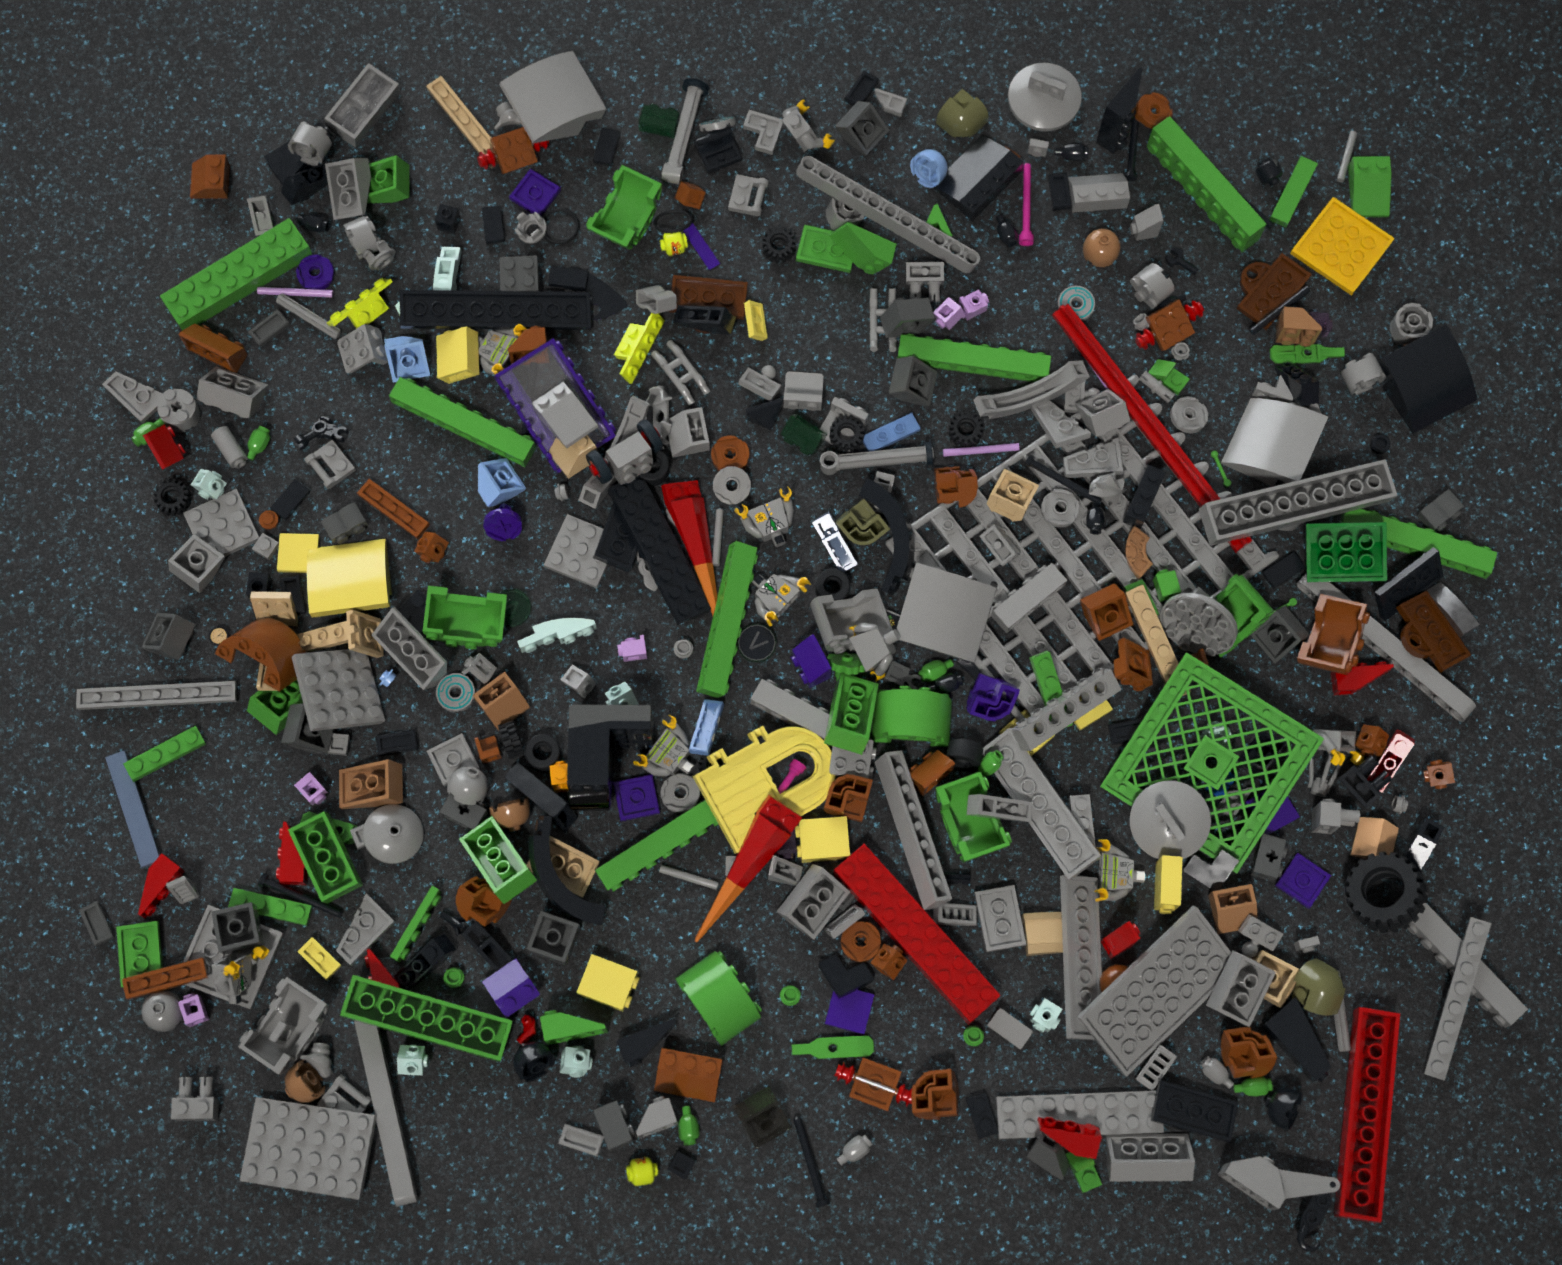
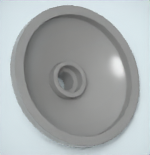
M389 804L379 807L369 815L364 824L363 841L366 849L375 859L384 863L398 864L411 859L418 852L423 842L424 832L419 817L412 810L402 805ZM396 828L398 833L392 834L390 830Z

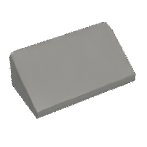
M993 524L980 535V538L1001 566H1005L1021 554L999 524Z
M1001 1008L997 1010L987 1025L1020 1050L1033 1033L1031 1029Z

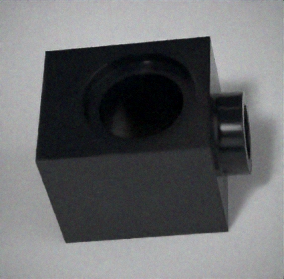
M440 204L435 217L437 230L451 234L456 233L461 219L458 208Z
M249 572L246 595L249 599L251 592H255V588L259 585H263V589L259 592H271L272 578L269 573Z

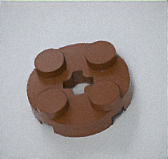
M1159 93L1143 95L1137 102L1135 118L1144 126L1153 129L1167 117H1172L1173 112L1172 109L1170 110L1169 101L1166 97ZM1153 108H1155V109H1156L1155 112L1158 113V114L1152 113L1151 110H1152Z
M736 436L721 437L711 450L712 463L718 471L730 466L743 470L747 467L749 461V448L744 441ZM728 451L736 454L732 459L725 457Z
M857 921L842 933L840 943L843 953L850 960L862 963L876 956L880 949L881 938L879 931L874 925L868 922ZM864 937L866 939L864 941L865 946H857L856 938Z

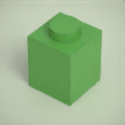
M1165 569L1157 572L1153 583L1159 602L1168 600L1181 593L1175 570L1169 571Z

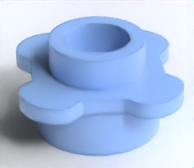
M393 669L390 672L385 670L379 678L382 681L379 684L380 686L383 684L385 687H388L397 675L392 672Z

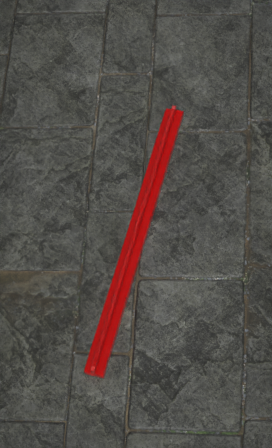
M1069 304L1061 305L1059 310L1052 314V317L1107 388L1126 402L1129 416L1197 504L1202 507L1205 503L1220 500L1216 492ZM1245 537L1228 541V543L1237 553L1250 544L1252 539Z

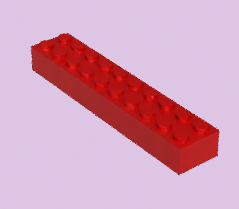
M865 844L860 846L834 869L833 874L854 895L855 899L968 1025L1001 996Z
M1363 1007L1353 1010L1351 1050L1349 1051L1337 1176L1340 1188L1336 1191L1334 1217L1371 1223L1382 1222L1400 1013Z

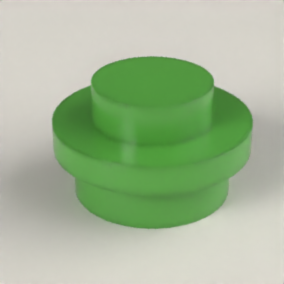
M451 967L444 973V982L451 988L459 987L464 981V973L457 967Z
M785 986L781 990L780 999L785 1005L794 1006L800 1000V991L795 986Z
M969 1026L964 1031L963 1038L969 1046H978L984 1039V1033L978 1026Z

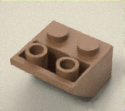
M1284 307L1276 321V343H1281L1282 345L1300 344L1303 347L1311 346L1321 333L1322 327L1303 308Z
M505 672L473 694L477 704L498 731V725L513 721L530 708L518 688Z
M1252 884L1217 890L1208 895L1218 935L1238 931L1248 914L1257 918V902Z

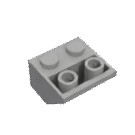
M702 407L684 410L669 418V424L672 426L668 439L672 458L710 450Z

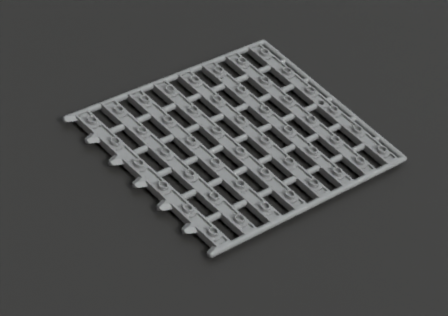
M1134 374L1128 378V381L1135 387L1139 377ZM1160 403L1148 405L1157 417L1162 410V405ZM1077 412L1069 419L1079 421L1082 418L1079 412ZM1132 420L1120 429L1115 428L1103 436H1098L1101 441L1096 445L1102 443L1104 445L1112 442L1115 438H1119L1124 471L1122 475L1116 476V480L1121 478L1125 480L1127 477H1130L1138 487L1147 464L1160 455L1155 449L1144 458L1139 456L1124 437V434L1137 426ZM1184 433L1171 434L1179 446L1184 442ZM1044 434L977 479V484L979 488L991 479L996 484L1004 469L1011 471L1010 466L1021 459L1026 462L1030 455L1035 456L1034 460L1062 476H1064V468L1062 467L1057 470L1040 448L1041 445L1050 440L1047 434ZM1082 441L1060 447L1067 456L1088 450ZM1199 462L1194 464L1202 476H1204L1209 468L1208 463ZM1031 466L1030 469L1040 481L1035 495L1044 488L1049 493L1055 489H1064L1073 493V496L1078 499L1080 511L1073 525L1086 540V543L1073 551L1055 526L1050 525L1044 520L1040 507L1033 499L1023 517V521L1033 533L1019 542L1001 519L1003 516L994 511L991 512L987 505V499L979 489H977V495L974 500L966 506L979 524L966 533L947 510L957 501L951 504L942 503L911 524L915 541V564L920 563L946 571L939 560L953 551L971 574L967 578L997 588L993 605L999 601L1004 602L1007 600V595L1010 591L993 570L1000 565L998 560L995 558L988 563L970 540L982 530L986 531L993 524L1000 525L1021 553L1010 561L1009 564L1023 582L1029 577L1034 578L1039 570V567L1024 549L1038 539L1056 562L1054 566L1058 570L1061 569L1079 592L1078 595L1066 603L1058 592L1041 605L1048 615L1036 624L1027 616L1012 629L1017 637L1004 646L986 624L979 647L986 658L981 660L977 655L975 665L982 674L995 678L987 668L991 664L1002 680L1018 687L1020 692L1017 700L1027 710L1029 716L1032 715L1031 713L1034 710L1045 707L1042 697L1031 684L1036 680L1034 672L1026 677L1008 651L1020 643H1023L1032 656L1050 651L1062 691L1077 685L1078 681L1063 663L1065 659L1075 652L1079 654L1092 672L1098 668L1111 669L1114 673V664L1110 662L1094 641L1096 638L1093 631L1087 632L1071 611V608L1080 603V599L1101 590V587L1114 578L1123 589L1125 586L1139 581L1131 571L1125 556L1109 537L1121 527H1123L1128 535L1133 526L1123 522L1130 506V502L1122 494V504L1118 503L1115 507L1108 508L1109 502L1101 498L1117 522L1105 530L1102 529L1101 534L1093 535L1086 526V516L1089 511L1086 505L1092 501L1087 498L1080 500L1073 490ZM1097 476L1084 477V479L1090 485ZM1179 479L1166 488L1161 484L1151 507H1154L1171 531L1158 539L1144 522L1141 531L1150 537L1146 544L1147 557L1153 563L1152 566L1157 572L1165 569L1169 571L1175 570L1181 589L1180 594L1193 593L1194 589H1196L1187 575L1200 566L1219 590L1210 596V598L1217 600L1215 597L1229 584L1228 580L1234 576L1217 555L1230 545L1228 542H1224L1212 548L1194 526V523L1201 519L1200 512L1198 511L1188 518L1170 494L1183 486ZM1229 491L1217 494L1220 499L1232 497V493ZM1058 504L1064 512L1066 510L1065 506ZM929 521H931L948 544L935 554H933L916 531ZM1175 536L1194 558V561L1183 569L1179 567L1163 546ZM893 537L886 541V546L892 554L894 553ZM1253 540L1237 552V555L1249 569L1242 574L1247 580L1279 558V553L1276 551L1264 554ZM1091 548L1110 571V573L1098 581L1094 579L1078 558ZM914 568L911 570L910 578H912ZM1146 585L1148 592L1154 602V605L1159 613L1158 619L1160 621V614L1163 605L1156 598V589L1154 588L1153 590H1150L1149 587ZM993 606L991 607L990 614H989V617H988V618H990L991 615H992V612H993V609H992V608H993ZM1052 621L1072 645L1059 655H1057L1039 631ZM1131 626L1112 635L1117 643L1118 640L1126 638L1146 650L1149 649L1146 642L1140 639ZM1003 691L1001 696L1004 699H1006L1005 691ZM1014 705L1011 711L1017 721L1024 719L1025 717Z

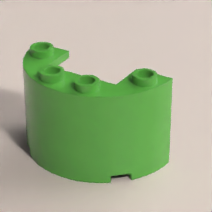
M622 165L613 175L615 189L612 193L608 194L605 207L601 208L598 213L595 212L594 216L588 219L586 227L589 231L631 250L633 248L631 245L639 243L654 217L657 209L656 199L660 200L662 184Z
M1235 574L1228 580L1229 584L1215 597L1216 601L1232 614L1238 627V635L1233 646L1228 651L1218 654L1220 658L1237 647L1244 639L1248 638L1274 613L1271 606L1244 575L1238 576V574Z
M428 586L423 633L426 635V639L444 642L447 647L461 645L465 646L466 649L472 650L477 649V646L496 647L502 641L507 600L506 594L487 592V597L485 598L447 593L448 588Z
M900 686L899 689L893 690L880 689L876 696L871 740L878 743H891L892 739L930 742L932 747L948 748L951 732L952 699L949 698L948 694L932 692L931 688L921 687L919 690L911 689L909 686Z
M981 772L935 788L937 802H941L940 813L946 831L956 853H961L960 860L963 863L1009 847L1010 843H1012L1008 831H1004L1000 819L966 815L968 795H987V788H990L986 776L983 777Z
M714 951L675 978V980L709 1026V1030L718 1043L722 1046L761 1018L759 1013L762 1009L756 1001L752 1002L748 995L750 992L749 988L744 982L740 983L736 978L738 976L737 971L732 965L728 967L725 963L727 960L722 952L719 951L717 953Z

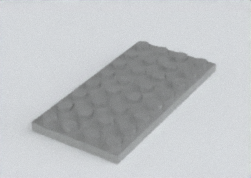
M1192 906L1077 1017L1119 1071L1127 1077L1210 997L1229 959L1231 951L1196 906Z

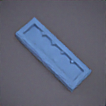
M910 413L865 434L863 444L868 452L879 451L919 432L921 428L913 414Z
M704 699L689 747L691 754L709 756L724 708L723 701Z

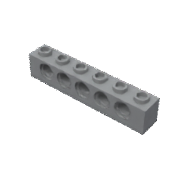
M1098 668L1092 672L1090 677L1079 680L1075 687L1064 690L1060 697L1049 700L1045 707L1034 710L1030 717L1016 722V726L1011 731L1020 749L1031 751L1115 695L1121 688L1111 669Z

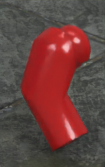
M530 1015L523 1016L521 1020L523 1023V1033L516 1039L521 1045L528 1042L536 1034V1021Z

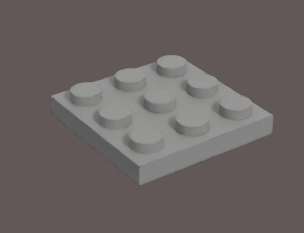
M237 489L183 513L192 534L201 538L224 556L254 544L259 539V535Z
M567 514L546 558L544 567L597 589L608 564L593 558L603 528Z

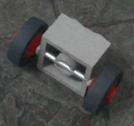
M642 420L636 425L637 433L606 451V459L596 450L586 454L591 473L602 484L611 481L613 478L612 474L619 484L623 485L632 482L638 475L645 474L653 467L652 453L662 450L663 444L659 432L648 420Z

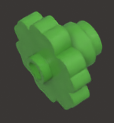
M843 652L840 654H829L827 657L832 668L831 670L835 671L836 681H838L841 673L855 676L859 672H865L857 654Z

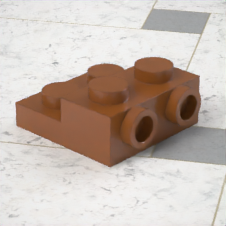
M1126 638L1118 640V653L1120 657L1114 660L1115 678L1119 679L1123 685L1133 686L1134 691H1143L1145 688L1153 685L1149 650Z

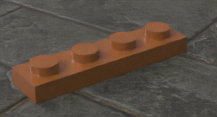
M370 479L357 492L359 497L416 539H419L430 525L429 522Z
M202 957L122 979L125 997L129 1000L208 979L205 958Z

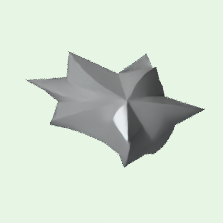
M1116 472L1097 476L1090 484L1089 494L1104 498L1105 501L1109 502L1108 508L1115 507L1118 503L1122 504V494L1127 489L1123 488L1124 479L1116 480Z

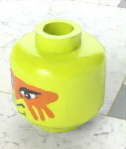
M664 233L663 239L660 240L661 250L666 251L668 256L684 253L685 248H688L685 233Z
M649 1157L632 1159L630 1164L626 1166L628 1181L632 1182L635 1186L652 1184L654 1176H658L657 1164L652 1163Z

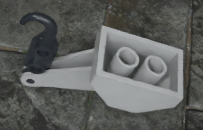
M1266 1156L1223 1164L1217 1175L1270 1211L1280 1209L1285 1199L1313 1195L1302 1213L1297 1242L1303 1250L1313 1252L1320 1247V1243H1316L1314 1246L1307 1245L1305 1243V1236L1319 1226L1332 1204L1331 1194L1340 1188V1182L1337 1178L1279 1170L1274 1166L1275 1162Z

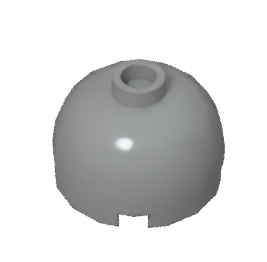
M470 766L461 767L454 771L447 785L448 794L451 792L454 795L453 799L465 805H476L478 801L483 802L488 791V780L485 774L479 769Z
M164 990L150 994L142 1004L141 1014L143 1021L148 1027L158 1032L173 1030L183 1019L178 1004L181 999L176 994Z

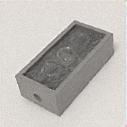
M368 63L324 118L325 126H328L333 133L356 148L399 94V84Z

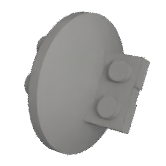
M1036 63L1023 68L1013 78L1008 92L1009 107L1016 119L1023 125L1038 131H1053L1068 125L1077 115L1082 98L1081 89L1075 77L1063 67L1051 63Z
M1200 587L1194 589L1193 593H1182L1171 597L1166 601L1161 610L1160 621L1166 636L1183 651L1197 653L1199 649L1203 648L1205 655L1214 657L1228 651L1237 638L1238 627L1232 614L1222 604L1210 598Z
M1161 781L1154 783L1138 795L1131 808L1130 829L1136 843L1144 852L1157 859L1162 855L1183 857V859L1193 855L1203 846L1210 832L1211 816L1206 801L1197 790L1183 782Z

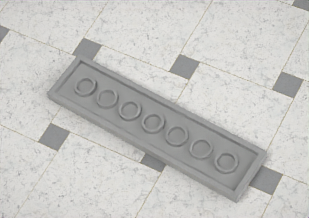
M1008 728L983 747L982 756L984 757L988 752H994L995 750L1002 753L1004 757L1002 765L994 774L1012 799L1033 802L1031 822L1029 824L1068 880H1071L1100 859L1102 855L1031 754L1026 750L1020 749L1011 731L1012 728Z
M1066 875L1060 876L1066 1039L1095 1040L1077 1016L1102 993L1100 989L1102 965L1099 902L1095 901L1099 896L1098 892H1094V890L1098 889V878L1075 876L1073 879L1068 880Z
M1157 1091L996 1097L998 1139L1038 1138L1042 1132L1039 1128L1038 1117H1051L1059 1121L1070 1120L1083 1125L1093 1124L1099 1127L1101 1135L1164 1133L1163 1124L1151 1121Z

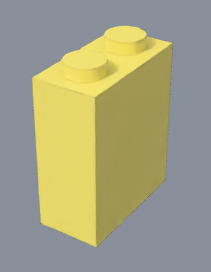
M466 326L453 331H445L444 334L436 336L438 379L450 384L479 375L477 331Z
M847 816L803 819L798 823L799 826L795 827L796 838H800V845H797V858L801 857L802 863L845 860L850 856Z
M1162 855L1156 862L1154 910H1159L1161 914H1172V911H1175L1181 905L1183 857Z
M591 954L577 994L624 1012V1009L629 1008L633 998L630 996L631 991L637 988L640 978L637 977L638 972Z

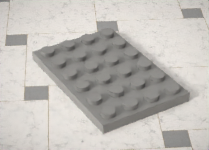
M256 1097L240 1181L362 1200L377 1115Z

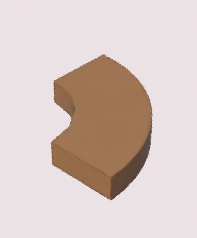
M1134 526L1126 541L1125 555L1131 571L1140 580L1153 563L1148 559L1146 553V544L1150 537Z

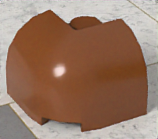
M960 467L934 468L937 503L951 504L957 501L959 508L974 500L977 495L978 484L977 475L973 469L963 471L960 470Z
M852 774L838 777L829 788L824 811L834 817L847 816V819L862 823L873 780Z
M477 876L459 886L456 894V906L460 915L467 922L473 918L483 926H487L491 922L497 923L505 914L512 901L511 899L503 904L493 892L486 879H479Z
M1251 1027L1223 1031L1221 1038L1222 1060L1225 1067L1229 1066L1233 1078L1250 1076L1253 1079L1262 1077L1272 1070L1277 1055L1266 1035L1262 1036L1258 1032L1252 1031Z
M952 1069L928 1071L916 1081L912 1087V1113L916 1117L940 1120V1117L959 1116V1088L956 1075Z

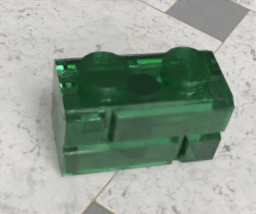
M655 104L643 105L638 122L639 131L675 138L680 113L673 108H659Z
M797 414L790 416L780 433L784 437L783 440L790 445L796 444L805 455L816 454L827 436L825 432Z

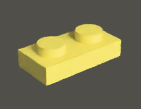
M748 300L744 303L749 338L763 341L767 339L763 304Z
M313 937L298 951L326 980L342 966Z

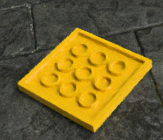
M1332 197L1291 250L1290 254L1352 296L1395 238Z

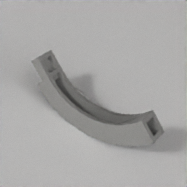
M1083 360L1069 361L1057 371L1032 384L1005 393L977 396L973 401L980 417L988 416L989 419L1005 417L1031 409L1033 404L1052 400L1075 388L1090 376Z
M635 396L630 398L625 415L610 448L638 432L636 425L642 420L647 419L646 414L650 406L649 403ZM612 474V480L602 484L596 476L592 475L583 485L578 501L596 509L607 496L608 488L614 486L617 481Z

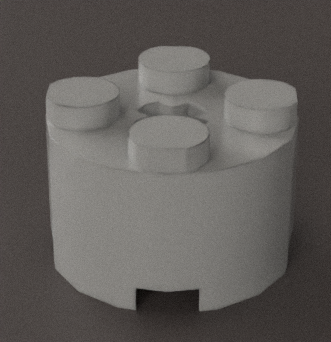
M303 121L297 127L288 143V149L292 154L296 152L301 156L302 162L317 166L319 162H323L332 142L327 136V130L323 127L316 128Z
M835 198L831 199L826 209L827 221L830 224V228L834 231L847 222L859 226L865 216Z
M362 216L343 225L351 245L356 249V255L359 260L363 258V253L366 250L372 253L379 251L375 243L380 241V239L374 232L376 229L368 216Z
M1154 263L1146 266L1130 280L1131 285L1136 291L1134 295L1139 302L1144 301L1152 309L1168 298L1174 291L1171 278L1166 279L1161 273L1163 269Z
M1409 303L1403 305L1392 319L1390 333L1397 345L1404 346V344H1409L1428 334L1433 325L1432 315L1422 308L1421 304Z
M1373 353L1366 354L1357 362L1356 360L1348 362L1345 365L1346 368L1340 372L1351 395L1354 393L1356 395L1372 389V385L1379 380L1381 383L1386 378Z
M168 389L158 401L157 410L160 418L167 427L171 426L174 432L184 433L186 432L185 430L198 424L201 411L194 397L189 392L183 389Z

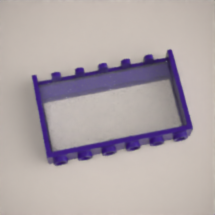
M553 338L493 377L555 473L558 474L562 470L549 453L556 436L539 419L531 404L532 402L564 382L598 425V428L588 434L596 448L614 438L616 430L611 422L607 423L604 418L606 414L600 405L597 407L593 401L595 397L591 390H586L584 387L585 381L579 373H575L573 369L574 364L569 357L566 358L563 354L564 348L561 343Z

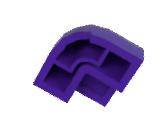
M979 673L973 690H970L968 696L967 712L989 721L1002 719L1011 713L1020 689L999 678ZM1003 691L1006 692V699L1001 697Z

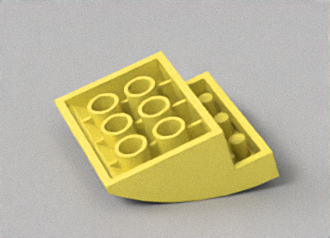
M386 539L308 550L307 592L309 614L312 618L342 614L349 610L365 611L390 607L389 595H392Z

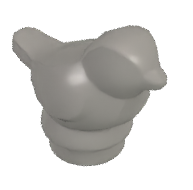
M504 102L496 108L497 115L500 117L499 122L494 127L496 131L503 126L522 125L508 102Z
M314 1043L313 1048H311V1054L300 1056V1059L306 1060L318 1071L321 1077L328 1078L333 1074L331 1069L332 1061L329 1057V1045Z

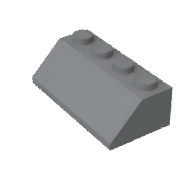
M392 607L371 634L372 637L423 690L435 687L447 673V661L395 607Z
M1189 1134L1106 1135L1107 1170L1110 1182L1193 1181L1195 1159Z

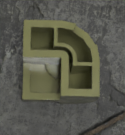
M961 89L942 106L938 113L936 124L954 138L956 136H969L970 138L988 122L989 116L986 107L978 97L974 99L965 90Z
M865 499L859 501L835 521V524L845 537L857 545H869L890 530L880 515L874 512Z
M1313 959L1306 962L1296 974L1294 981L1297 984L1292 998L1295 997L1298 1002L1305 1005L1304 1009L1312 1013L1324 1016L1335 1015L1339 1012L1345 988H1343L1342 980L1338 975L1339 972L1335 968L1319 959Z

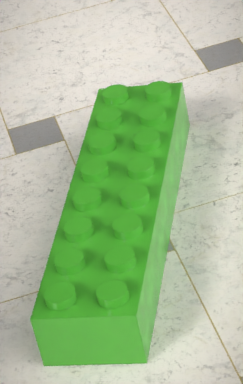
M1170 116L1152 129L1147 143L1150 153L1156 155L1161 165L1171 172L1174 180L1179 181L1185 192L1195 199L1196 204L1206 211L1209 219L1219 226L1220 231L1230 238L1235 248L1244 252L1259 241L1266 227L1264 220Z
M288 218L160 295V298L181 330H184L193 324L199 325L256 291L257 287L266 285L299 265L300 261L312 255V252L291 219Z
M356 975L352 976L340 1014L341 1017L497 1062L501 1061L513 1022L512 1020Z

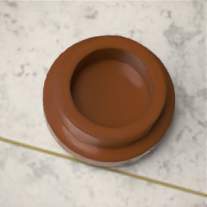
M264 511L259 517V523L264 529L270 530L278 525L279 518L274 511Z

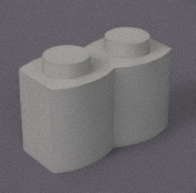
M659 285L636 290V304L642 309L647 308L653 314L676 309L677 297L670 290L665 291Z

